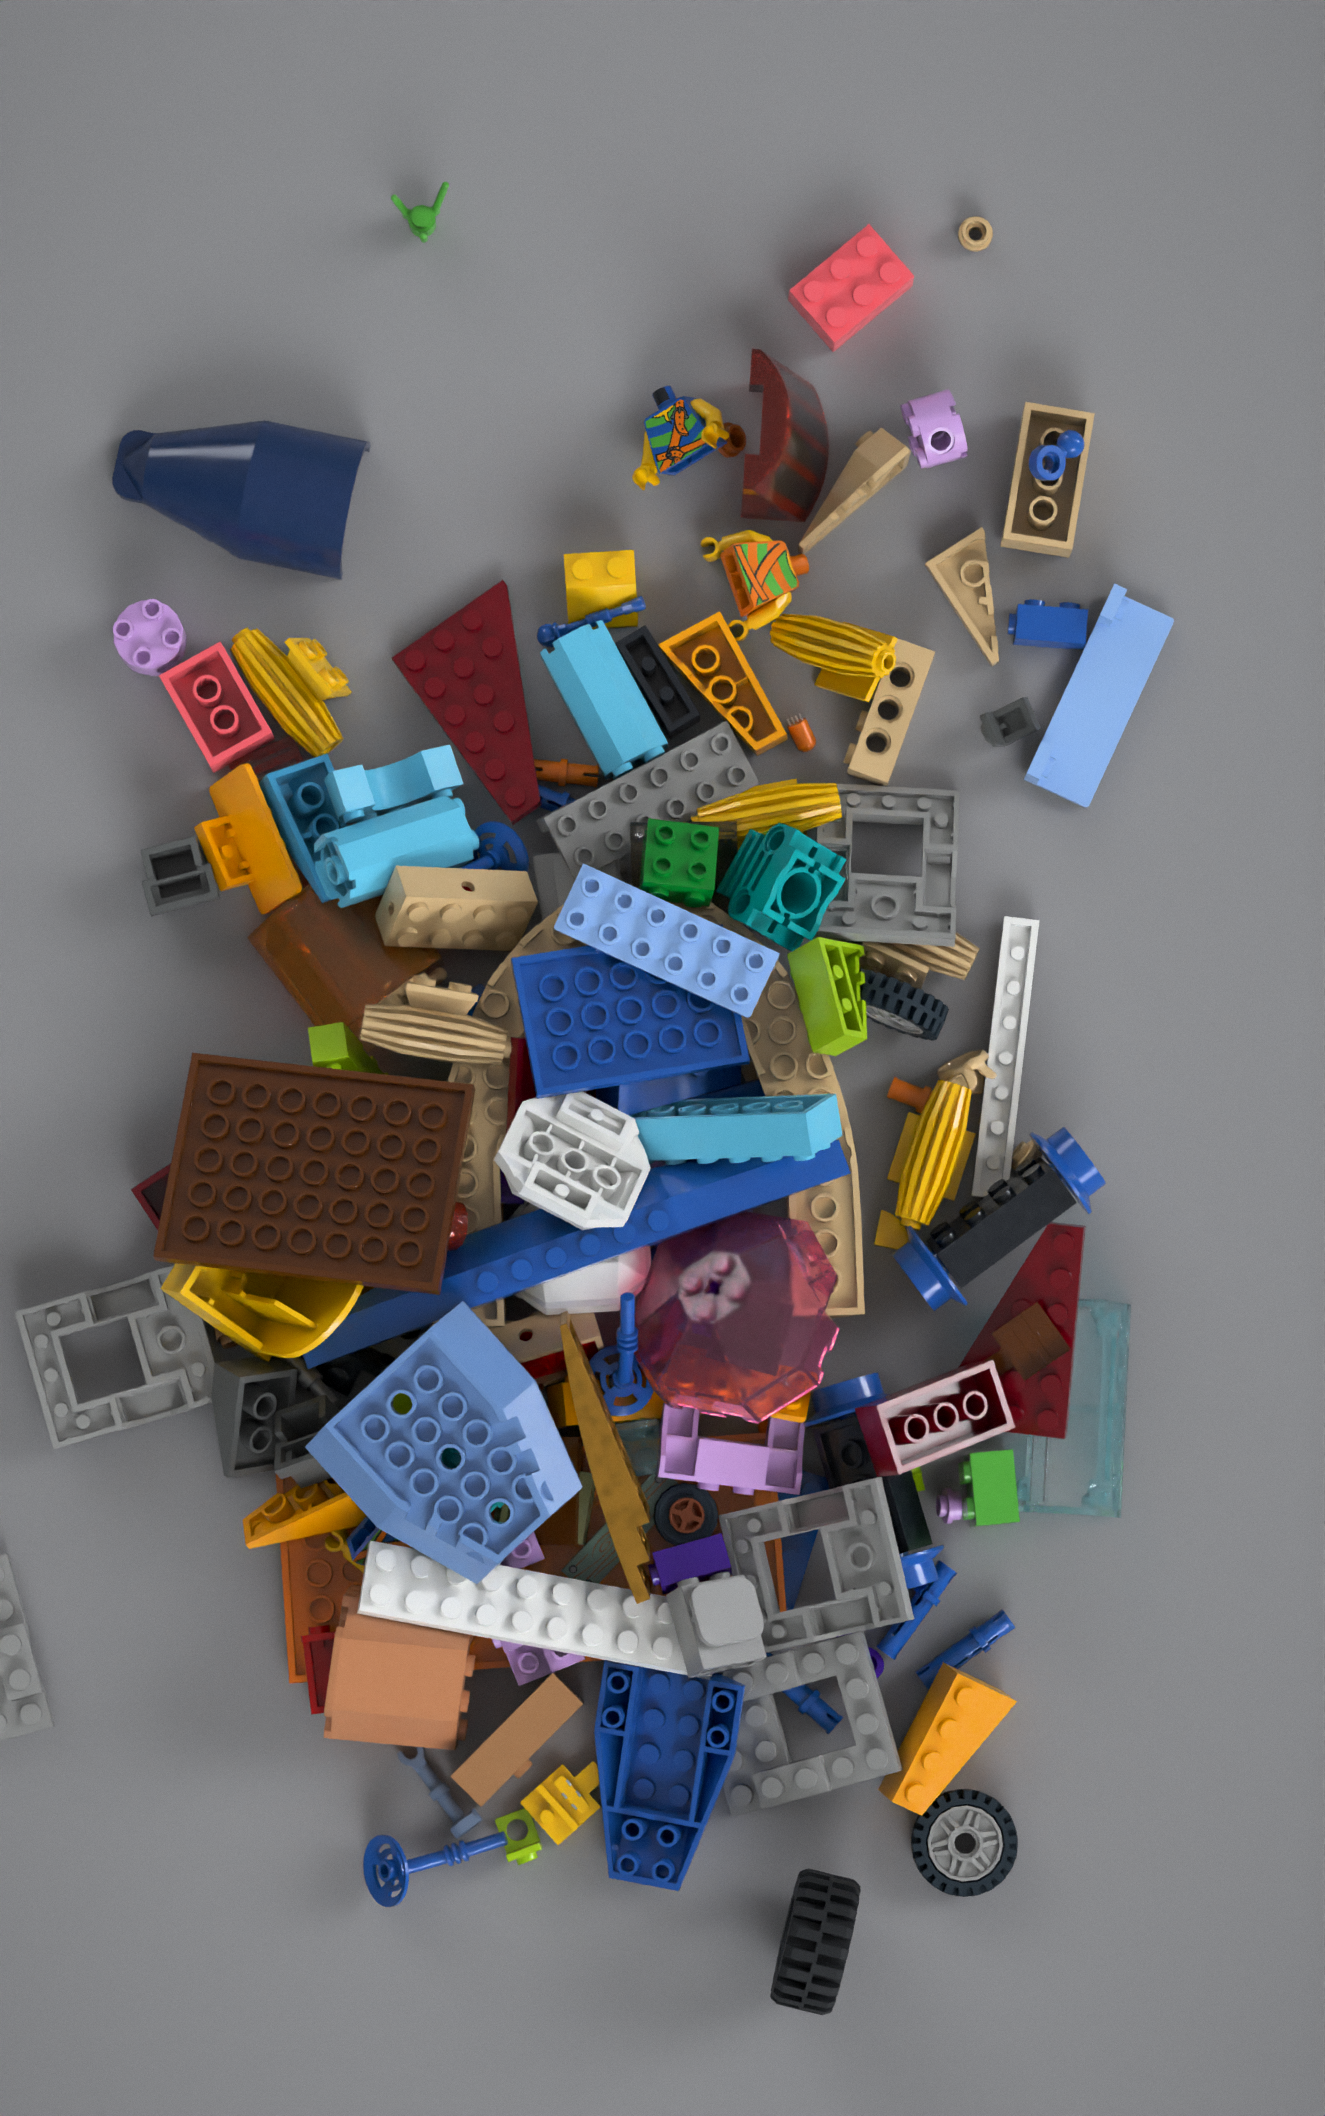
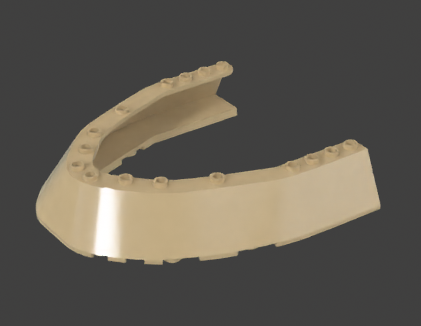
M669 902L717 925L723 924L724 928L763 945L744 925L731 918L713 903H710L709 907L692 908L683 903ZM564 905L557 908L539 925L537 924L529 931L505 960L501 962L487 982L472 1017L508 1029L507 1036L525 1037L511 958L588 946L554 929V925ZM777 961L751 1017L741 1016L750 1058L749 1064L741 1065V1073L746 1082L759 1079L765 1096L836 1094L842 1128V1136L838 1139L851 1172L849 1175L786 1197L790 1298L795 1305L792 1317H799L803 1320H829L865 1315L859 1175L848 1113L829 1055L812 1052L807 1038L808 1033L803 1014L799 1008L796 987L790 979L788 972ZM503 1057L501 1064L453 1063L448 1077V1082L473 1084L475 1087L449 1242L504 1222L503 1203H501L500 1167L494 1161V1158L506 1135L510 1058ZM506 1298L472 1310L489 1329L505 1327Z

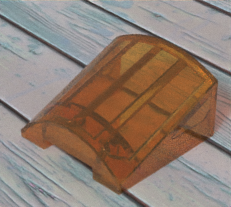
M309 884L300 893L278 908L247 937L314 1026L344 1022L349 1027L363 1016L365 1004L379 1003L383 998L405 983V981L413 978L414 975H418L434 963L438 968L444 965L442 956L435 948L384 945L375 918V913L383 895L341 908L337 905L340 901L338 898L322 903Z

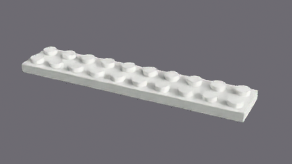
M370 1541L368 1544L357 1614L688 1675L667 1596L650 1593L649 1600L637 1604L630 1589L498 1565L482 1581L476 1584L416 1549ZM712 1674L704 1675V1676H698V1677H699V1678H704V1679H710V1678L712 1677Z

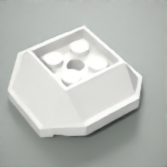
M583 1091L540 1099L535 1097L523 1101L494 1158V1161L505 1174L512 1194L581 1230L597 1227H623L630 1216L651 1169L645 1149L638 1137L639 1130L635 1119Z
M524 1200V1205H520L509 1220L541 1208ZM650 1246L514 1295L518 1298H523L545 1315H560L565 1311H568L569 1314L619 1311L621 1294L629 1292L636 1296L640 1291L643 1292L652 1284Z

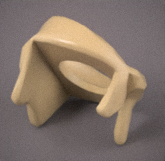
M982 1049L970 1051L942 1065L937 1071L940 1080L964 1086L972 1090V1094L983 1093L984 1076L989 1079H995L997 1075L985 1064L989 1055Z

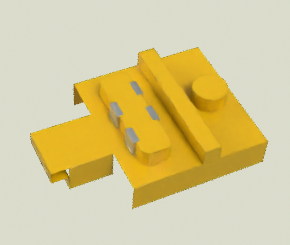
M592 1761L574 1777L562 1764L520 1802L557 1845L563 1842L600 1808V1805L589 1794L599 1785L598 1765Z

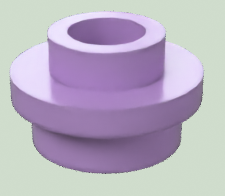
M944 1488L942 1495H937L936 1514L938 1517H942L945 1524H951L953 1520H960L962 1516L961 1494L959 1491H952L951 1488Z

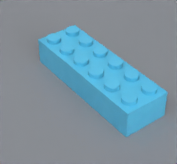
M836 1094L685 1099L629 1115L636 1121L639 1130L638 1137L645 1149L649 1164L654 1163L655 1160H665L666 1165H676L686 1162L687 1159H697L698 1164H708L718 1161V1158H729L730 1163H740L750 1160V1157H761L762 1162H773L782 1159L783 1156H793L795 1161H805L815 1158V1153L830 1148V1143L842 1136Z

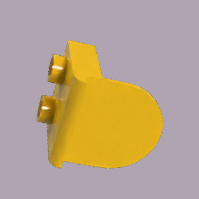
M175 1263L160 1289L245 1350L269 1362L272 1356L295 1358L306 1354L320 1345L346 1318L364 1286Z

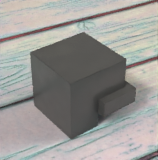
M196 836L140 850L148 878L142 881L151 917L220 899L212 865L210 863L205 864L201 845Z
M326 1394L275 1412L274 1434L281 1442L275 1444L274 1472L281 1480L291 1476L301 1489L332 1478L305 1448L315 1435L340 1412Z

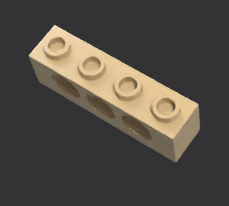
M898 639L894 646L896 664L887 676L879 679L871 697L873 701L869 712L862 710L855 730L861 732L857 745L850 743L843 761L849 764L847 774L879 786L888 785L935 655V651ZM896 671L904 672L909 677V683L904 687H897L891 683L890 675ZM883 704H891L897 709L898 715L891 720L883 719L878 713V708ZM878 736L884 740L886 748L878 753L872 752L867 748L866 741L870 737Z

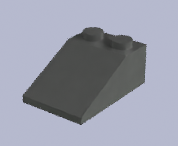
M272 1356L269 1362L258 1357H250L215 1363L211 1399L223 1473L227 1478L274 1470L275 1444L281 1442L274 1434L275 1412L294 1406L298 1368L277 1356Z

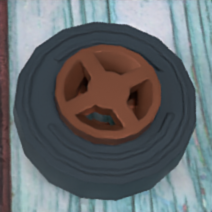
M681 1483L671 1486L660 1495L655 1504L653 1518L656 1529L664 1540L675 1546L709 1537L717 1526L718 1510L715 1500L707 1490L697 1488L698 1485Z

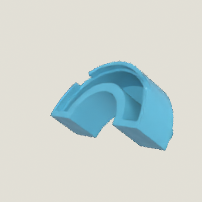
M450 744L423 750L401 761L375 769L364 770L363 765L335 770L324 779L337 819L345 824L363 822L444 795L451 798L453 797L452 790L464 784Z

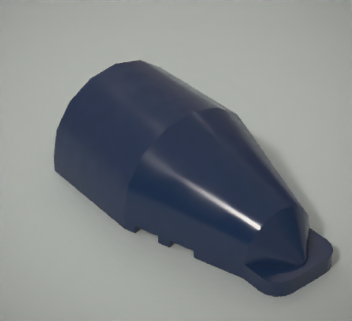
M265 420L164 433L133 430L128 432L120 442L112 484L115 492L121 498L149 506L176 523L196 532L209 542H213L229 551L230 554L239 559L342 580L343 543L351 497L362 456L365 451H370L371 444L363 440Z

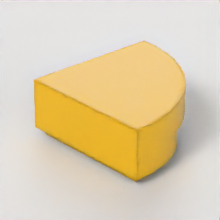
M881 1210L874 1245L898 1250L909 1242L907 1230L904 1226L900 1225V1220L896 1216Z

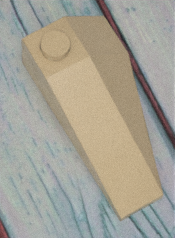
M880 428L875 433L871 430L868 431L855 443L858 448L853 452L799 543L798 552L800 554L807 553L908 466L911 451L906 445L883 428Z

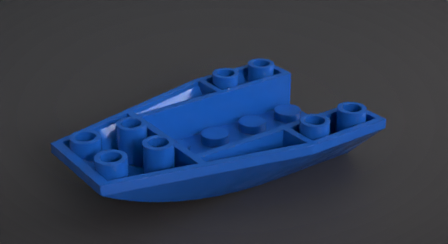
M604 1660L594 1734L609 1878L669 1890H680L736 1754L745 1692L744 1684L719 1673L712 1674L710 1679L688 1678V1675Z

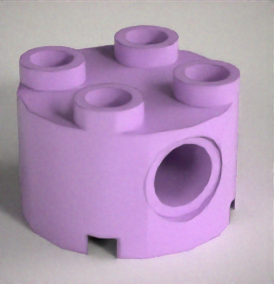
M948 389L912 399L900 405L906 425L909 424L912 434L908 436L912 455L917 457L921 469L925 467L928 469L968 456L962 421L959 413L956 414L953 407L956 403Z
M156 599L141 600L129 605L118 616L117 621L113 625L114 644L121 659L132 671L144 675L159 676L182 661L187 643L186 632L178 615L168 605Z

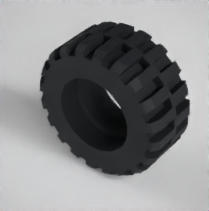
M809 1868L799 1872L785 1921L770 1997L776 2004L819 2015L832 2012L843 1977L859 1905L861 1886L854 1879Z

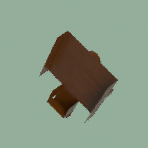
M1036 1302L991 1333L1001 1349L984 1361H994L998 1376H1001L1014 1366L1025 1381L1068 1352L1070 1347L1039 1303Z

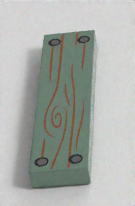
M656 1470L641 1485L650 1507V1522L642 1525L645 1534L655 1524L653 1518L654 1509L660 1495L671 1486L678 1485L674 1479L657 1477ZM607 1523L597 1531L561 1570L566 1576L571 1579L599 1584L618 1564L620 1560Z

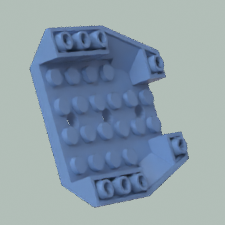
M464 1301L419 1337L337 1413L305 1446L377 1528L476 1584L482 1581L505 1557L583 1488L536 1380ZM399 1393L408 1395L412 1401V1408L407 1414L398 1413L394 1409L393 1400ZM446 1448H455L460 1453L461 1462L458 1467L449 1468L443 1463L442 1453ZM503 1502L509 1507L510 1517L506 1522H498L493 1519L491 1507L494 1503Z

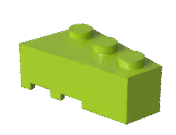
M817 937L787 954L791 968L790 974L794 980L799 999V1008L803 1014L808 1033V1042L814 1053L837 1056L867 1039L866 1001L860 997V985L865 983V973L860 972L859 958L864 955L863 945Z
M344 1022L308 1028L313 1066L389 1075L387 1072L383 1073L373 1055L370 1057L363 1049V1044Z

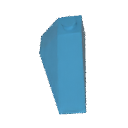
M328 754L266 774L259 782L267 805L272 811V816L280 836L285 842L286 849L322 903L331 899L326 896L315 870V861L321 860V851L314 853V843L322 834L347 827V824L338 821L324 781L329 773L335 771Z

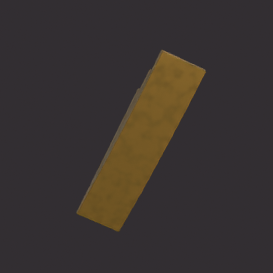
M568 1311L561 1313L560 1331L572 1398L585 1453L617 1555L635 1601L639 1604L650 1599V1581L643 1566V1563L650 1561V1544L642 1525L650 1522V1507Z

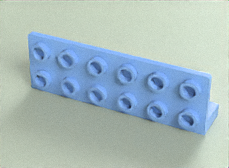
M1115 583L1024 780L1084 808L1089 807L1174 623L1173 618L1124 596L1127 589Z
M584 863L554 925V929L562 934L746 1018L751 1017L780 953Z

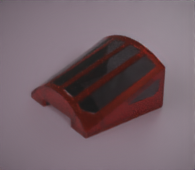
M752 349L749 392L763 393L759 455L745 454L741 518L805 522L820 495L828 466L829 437L825 414L818 394L811 383L761 349Z

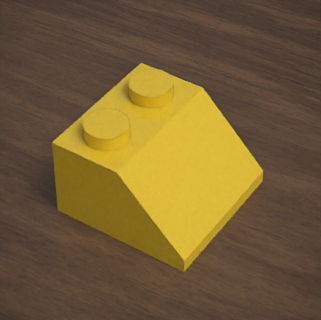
M634 550L564 554L568 624L585 619V615L605 608L610 610L622 606V603L637 598ZM638 612L614 617L611 622L605 623L607 629L638 627Z

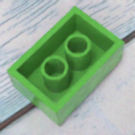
M1013 1449L965 1455L964 1461L958 1463L960 1485L966 1484L967 1498L962 1499L963 1520H970V1527L1020 1522Z

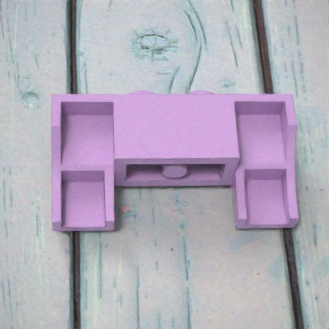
M663 1403L659 1430L660 1445L656 1467L657 1477L698 1482L697 1488L719 1491V1485L733 1486V1493L754 1495L755 1489L800 1495L805 1421L798 1423L768 1417L765 1445L697 1436L699 1407Z
M533 1532L499 1565L521 1569L545 1559L535 1533ZM492 1639L496 1649L503 1647L518 1686L585 1660V1657L581 1655Z

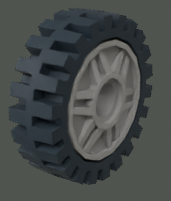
M859 968L860 972L865 973V983L860 985V997L866 1001L867 1018L872 1019L873 1022L883 1024L889 1029H896L900 1033H907L915 1038L919 1037L931 1041L938 1038L949 1011L947 1005L943 1004L941 1000L935 999L933 995L924 993L919 988L912 987L911 984L902 983L894 977L890 976L889 978L879 972L875 973L872 970Z
M957 1789L940 1794L922 1816L918 1815L911 1835L913 1859L922 1876L938 1890L954 1896H976L994 1889L1011 1871L1018 1851L1016 1828L1004 1806L993 1797L971 1789ZM961 1833H969L974 1838L973 1848L966 1853L958 1852L955 1848V1839Z

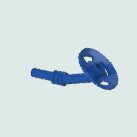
M496 821L485 822L475 829L479 839V848L473 851V862L460 868L496 870L501 867L507 871H527L528 873L529 857L526 847L513 829ZM484 833L496 834L495 837H488L484 840L480 838ZM506 842L513 849L517 863L510 862L508 850L504 847ZM493 844V847L487 850L485 845Z
M629 1292L623 1293L620 1296V1327L617 1329V1345L603 1348L589 1361L594 1375L595 1372L600 1373L599 1382L602 1391L605 1393L603 1397L612 1416H628L641 1410L650 1400L655 1384L654 1373L650 1363L637 1351L638 1329L635 1327V1295ZM620 1354L619 1361L612 1363L610 1366L603 1360L607 1356ZM638 1364H640V1365L642 1366V1368H643V1370H644V1372H645V1376H646V1386H645V1388L641 1386V1385H642V1375H641L640 1369H639L638 1366H637ZM632 1370L634 1371V1373H635V1375H636V1384L633 1383V1381H634V1375H633ZM606 1375H610L608 1378V1383L611 1389H609V1387L607 1386ZM632 1393L638 1400L627 1406L613 1405L616 1397H627Z
M502 1831L467 1843L461 1840L459 1845L452 1843L451 1848L445 1845L444 1850L406 1860L400 1844L389 1835L375 1836L368 1843L364 1854L363 1869L366 1885L378 1904L384 1907L397 1906L402 1902L407 1893L409 1874L444 1864L453 1866L454 1861L460 1864L462 1859L466 1862L469 1861L470 1856L508 1845L506 1834ZM384 1844L390 1845V1848L384 1849L381 1853L379 1852ZM392 1854L393 1859H387V1857ZM376 1865H378V1874L380 1879L383 1882H385V1884L382 1887L377 1877ZM395 1880H399L398 1884L395 1886ZM401 1889L400 1893L397 1896H391L392 1892L399 1891Z

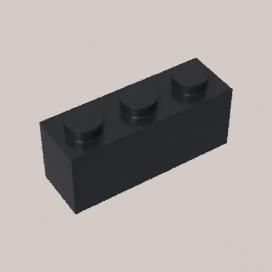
M646 625L615 643L639 690L669 739L700 722V713Z

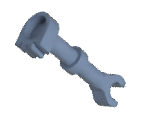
M416 1747L418 1754L414 1759H408L402 1751L398 1752V1759L401 1763L413 1767L431 1791L428 1794L433 1802L437 1800L452 1820L453 1824L450 1831L456 1840L483 1821L475 1808L464 1814L448 1792L451 1788L446 1782L442 1783L424 1758V1747Z

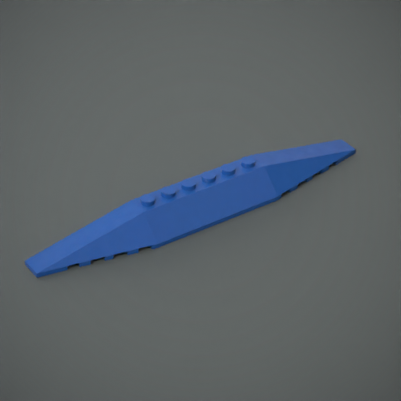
M839 1139L830 1143V1148L815 1153V1158L805 1161H795L793 1156H783L782 1159L773 1162H762L761 1157H750V1160L740 1163H730L729 1158H718V1161L708 1164H698L697 1161L652 1168L623 1227H597L581 1230L543 1209H538L449 1242L440 1295L378 1287L371 1289L358 1297L346 1318L326 1340L313 1350L303 1354L307 1368L319 1366L435 1324L462 1301L471 1310L618 1256L646 1246H652L849 1175L851 1172Z

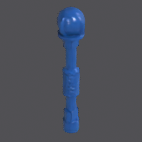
M642 596L631 599V601L622 603V606L610 610L608 608L585 615V619L570 624L558 625L556 622L552 625L544 624L538 629L537 640L542 646L554 647L552 644L554 641L583 625L590 624L591 627H596V621L603 620L605 624L611 622L614 617L645 610L644 599Z

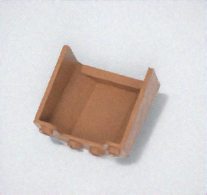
M351 1585L343 1596L339 1627L336 1628L324 1708V1716H326L324 1738L456 1750L459 1740H466L468 1720L462 1719V1712H467L469 1706L470 1691L464 1690L466 1676L472 1677L475 1655H469L470 1644L474 1635L357 1614L361 1586Z

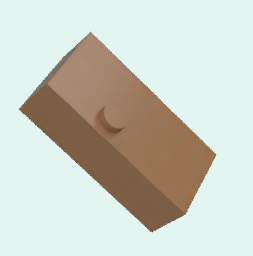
M553 1672L450 1777L482 1807L512 1775L519 1779L533 1765L529 1758L584 1704V1701Z

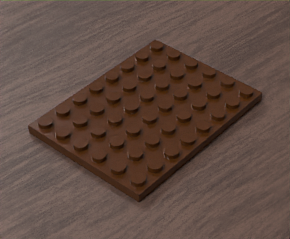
M192 1053L153 1254L155 1261L440 1295L475 1095L474 1085Z

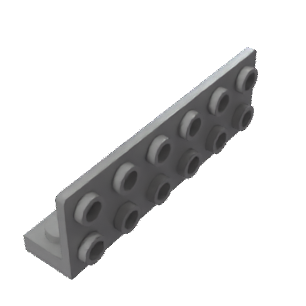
M725 721L690 738L680 746L578 800L537 819L536 822L542 833L550 832L571 875L576 880L583 863L598 870L643 846V837L648 818L686 823L691 820V817L697 816V808L740 794L757 785L758 779L728 721Z

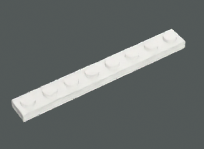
M1004 916L988 1046L989 1058L986 1063L997 1076L995 1079L985 1077L971 1197L984 1198L988 1195L987 1190L994 1183L1001 1179L1005 1181L1010 1179L1039 920Z

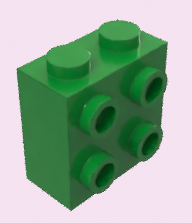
M648 818L643 837L639 889L668 902L683 903L692 908L709 907L715 889L719 827Z

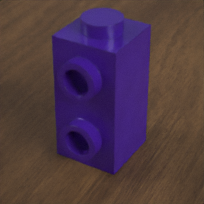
M722 1533L653 1552L654 1563L648 1565L653 1586L660 1584L663 1594L677 1589V1583L685 1579L698 1577L699 1582L709 1581V1577L717 1573L729 1572L732 1575V1567Z

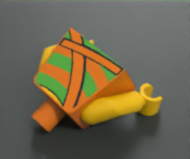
M752 530L723 536L722 540L718 542L714 538L706 537L700 544L702 547L715 546L714 552L703 555V558L708 562H714L721 557L741 617L747 615L745 621L733 620L728 624L729 629L737 624L743 626V634L735 638L739 642L747 638L750 629L757 630L777 619L792 601L791 593L799 587L797 576L809 572V563L804 554L790 556L785 542L782 540L773 541L769 536Z

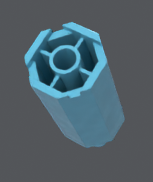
M603 620L596 621V629L594 630L590 624H587L558 638L552 643L555 650L550 654L546 648L540 652V657L605 780L610 778L615 780L629 773L634 768L646 764L665 753L664 750L668 748V742Z
M444 795L322 834L314 843V853L321 851V860L315 861V870L326 896L331 900L338 898L340 901L337 905L344 908L383 895L395 866L460 868L469 864L473 860V851L479 848V839L467 822L465 807L461 799H450Z

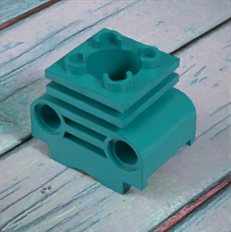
M778 823L771 827L766 835L750 829L721 881L717 892L731 899L728 905V913L731 918L792 952L799 948L804 938L811 941L816 935L828 905L838 894L846 879L839 875L847 859L832 852L799 830L783 823Z

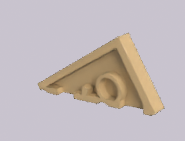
M981 527L927 561L925 567L992 667L999 663L998 640L994 621L992 588L990 585V571L985 543L986 537L985 531Z

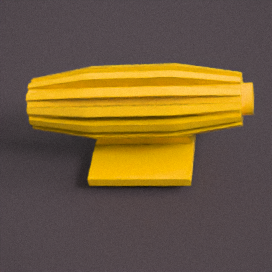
M781 614L782 616H779L771 625L770 641L774 644L773 646L803 663L822 668L814 684L822 689L869 702L879 679L887 676L896 664L894 646L898 639L885 633L816 615Z
M246 627L232 638L234 644L230 651L252 690L285 732L314 758L334 750L344 738L323 700L347 697L352 691L346 685L349 682L346 675L337 666L332 667L326 660L327 652L316 639L311 641L310 638H288L284 642L290 649L288 655H286L258 628L250 631Z
M790 779L754 786L740 794L697 808V816L691 817V823L719 827L718 843H720L721 834H724V843H728L727 834H732V843H737L739 850L750 829L766 835L771 827L778 823H783L807 836V830L842 818V810L836 783L797 784V779Z
M938 1080L921 1114L917 1115L911 1112L907 1114L887 1176V1180L899 1183L895 1216L901 1218L900 1225L904 1227L911 1226L913 1230L920 1231L921 1225L929 1226L943 1198L955 1200L976 1134L966 1131L972 1090L964 1086Z

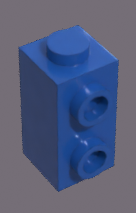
M1025 600L1024 604L1017 605L1015 614L1009 613L1008 634L1014 635L1013 645L1083 650L1086 644L1088 609H1080V604L1072 602L1059 603V607L1045 606V601Z

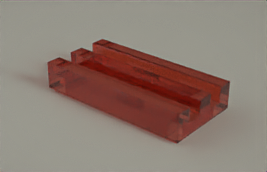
M287 736L234 760L228 765L232 771L241 764L253 763L288 746L291 749L290 751L253 767L254 774L257 775L292 758H295L297 762L295 764L304 762L294 739L291 736Z

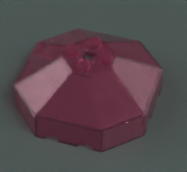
M743 1212L668 1239L658 1245L635 1308L638 1350L634 1354L653 1391L670 1408L682 1410L683 1406L696 1408L703 1414L725 1418L729 1414L740 1416L747 1422L760 1423L820 1385L824 1374L821 1368L826 1351H832L839 1331L836 1323L825 1312L830 1296L834 1291L833 1287L837 1274L809 1223L803 1220ZM716 1281L718 1284L723 1282V1285L719 1287L721 1293L716 1296L713 1293L707 1294L711 1289L709 1285L711 1282Z

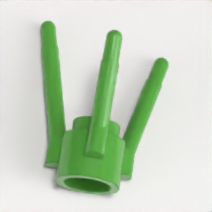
M448 182L442 183L432 207L418 205L410 210L397 195L393 194L391 196V200L402 213V217L408 220L411 232L415 236L420 237L423 243H426L428 236L435 231L436 216L440 214V207L449 187Z

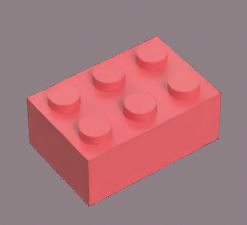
M868 224L789 290L788 301L834 352L913 286L914 275L871 225Z
M221 641L159 675L213 773L275 739Z

